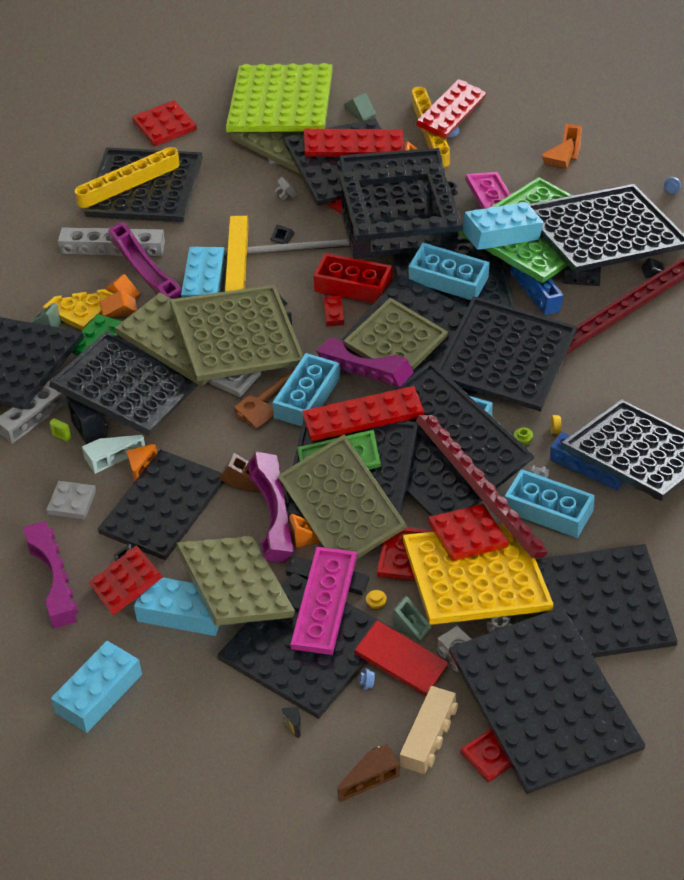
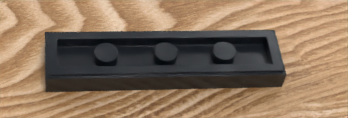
M293 556L286 569V575L291 576L293 573H296L308 580L313 561ZM353 571L348 592L363 595L369 582V575Z

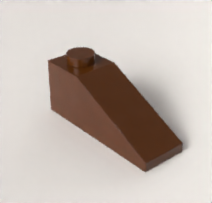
M234 453L224 467L219 479L236 489L261 493L256 484L250 479L249 461Z
M388 744L377 746L367 752L337 786L340 802L400 776V764Z

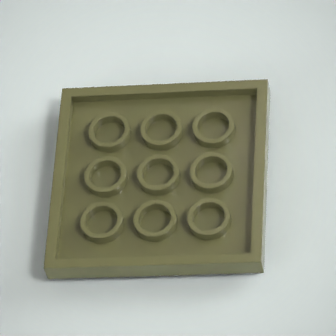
M389 298L344 340V346L366 359L383 358L391 355L407 358L412 370H414L448 337V331L394 299Z

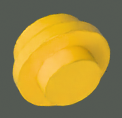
M373 590L367 594L366 602L370 608L379 610L386 604L387 597L384 592Z

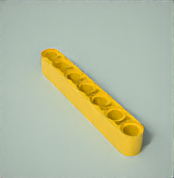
M423 87L412 89V106L417 119L432 106L427 91ZM422 129L429 149L439 148L444 168L449 166L450 149L446 139Z
M173 147L163 149L76 187L75 196L78 207H90L178 168V150Z
M230 216L225 292L245 289L248 216Z

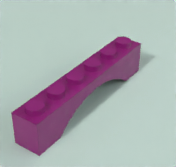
M123 221L108 230L113 245L156 295L161 292L171 299L182 298L181 288L171 277L163 273L153 263L132 231Z
M332 337L316 351L319 357L339 363L340 370L396 387H400L414 373L407 358L396 355L376 359L360 358L348 352L343 340Z
M255 452L248 462L250 479L263 494L270 513L269 530L260 543L261 552L266 561L285 563L293 554L294 546L291 543V529L288 525V512L285 507L286 498L283 495L282 489L283 484L277 476L280 474V464L278 463L277 455Z
M46 521L23 527L30 554L43 561L53 574V584L45 600L52 628L77 622L75 616L76 613H79L76 601L71 602V598H74L71 586H66V583H69L67 573L61 570L65 567L62 557H57V554L60 553L58 544L52 541L55 539L53 528H48Z

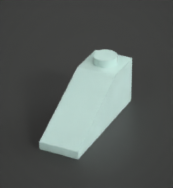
M142 435L102 438L82 446L85 461L96 474L128 459L127 450L143 447L145 442Z

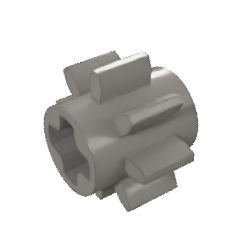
M493 617L491 622H487V630L491 633L513 624H510V617Z

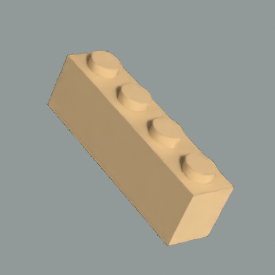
M434 686L430 687L401 750L400 767L425 775L428 767L433 766L435 760L434 753L436 749L439 750L443 742L442 735L444 732H448L451 723L450 717L455 715L458 709L456 693Z

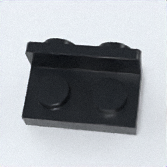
M567 266L565 267L564 284L600 286L601 267L574 273Z

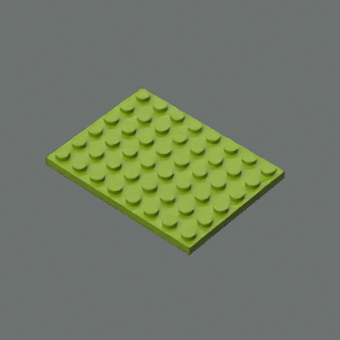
M293 63L289 65L244 64L239 66L226 124V132H298L312 128L325 129L333 65L327 63L313 65L311 63L297 65Z

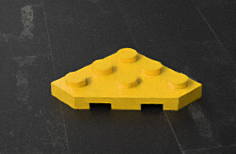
M100 289L97 290V293L92 294L81 292L72 294V297L62 298V295L54 296L43 306V309L55 302L58 305L61 321L83 331L97 314L102 315L100 301L114 293Z

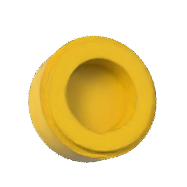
M559 415L551 416V434H559L561 432V417Z

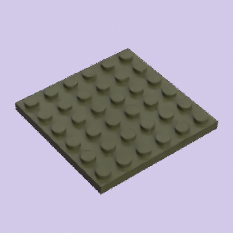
M275 285L170 300V306L196 381L297 366L303 358V353Z

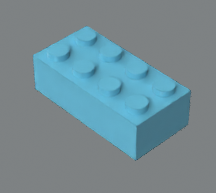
M527 202L467 211L464 214L462 224L464 234L476 249L480 250L539 240L544 222Z
M422 243L409 265V279L426 287L472 300L473 296H479L489 277V262L426 243Z
M189 247L181 293L182 298L222 292L226 266L224 247Z
M305 353L273 401L274 418L302 427L304 420L302 411L323 406L339 382V363Z
M522 469L505 495L507 504L519 514L520 518L575 538L579 537L594 510L595 495Z
M162 578L138 596L134 605L137 622L216 636L220 626L214 625L196 587L191 582Z
M106 641L51 697L55 714L88 733L140 678L142 671L139 659Z

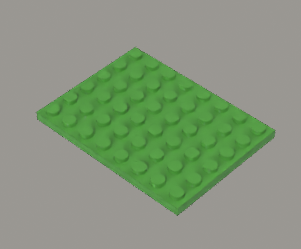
M538 177L492 207L521 202L532 204L572 195ZM458 231L459 235L469 240L463 231ZM541 235L539 240L485 249L541 283H544L568 266Z

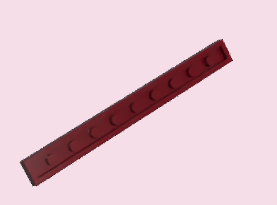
M684 259L678 260L576 325L578 327L577 333L568 353L684 279Z
M420 415L416 422L531 558H544L548 551L544 547L543 542L534 536L531 528L523 523L519 518V514L511 509L507 504V500L500 496L495 486L484 477V473L476 468L469 456L464 454L461 446L454 442L449 432L438 423V419L432 415Z

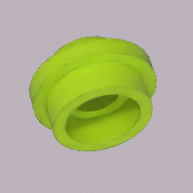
M519 428L514 432V437L525 446L532 441L533 432L528 428Z

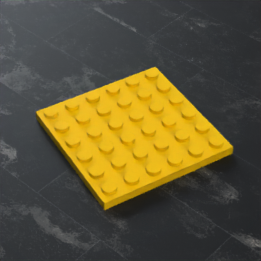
M503 524L498 526L509 541L508 548L455 561L450 559L434 532L403 535V543L430 625L553 611V602L536 559L529 556Z

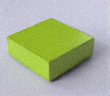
M53 418L50 421L52 435L68 442L71 439L69 425Z

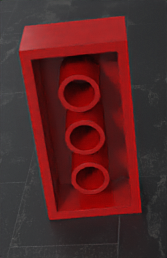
M324 253L313 275L314 292L334 296L341 295L344 298L375 303L392 284V266Z

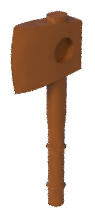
M296 367L255 398L248 395L234 406L236 417L253 428H257L268 421L274 415L273 407L265 402L285 385Z

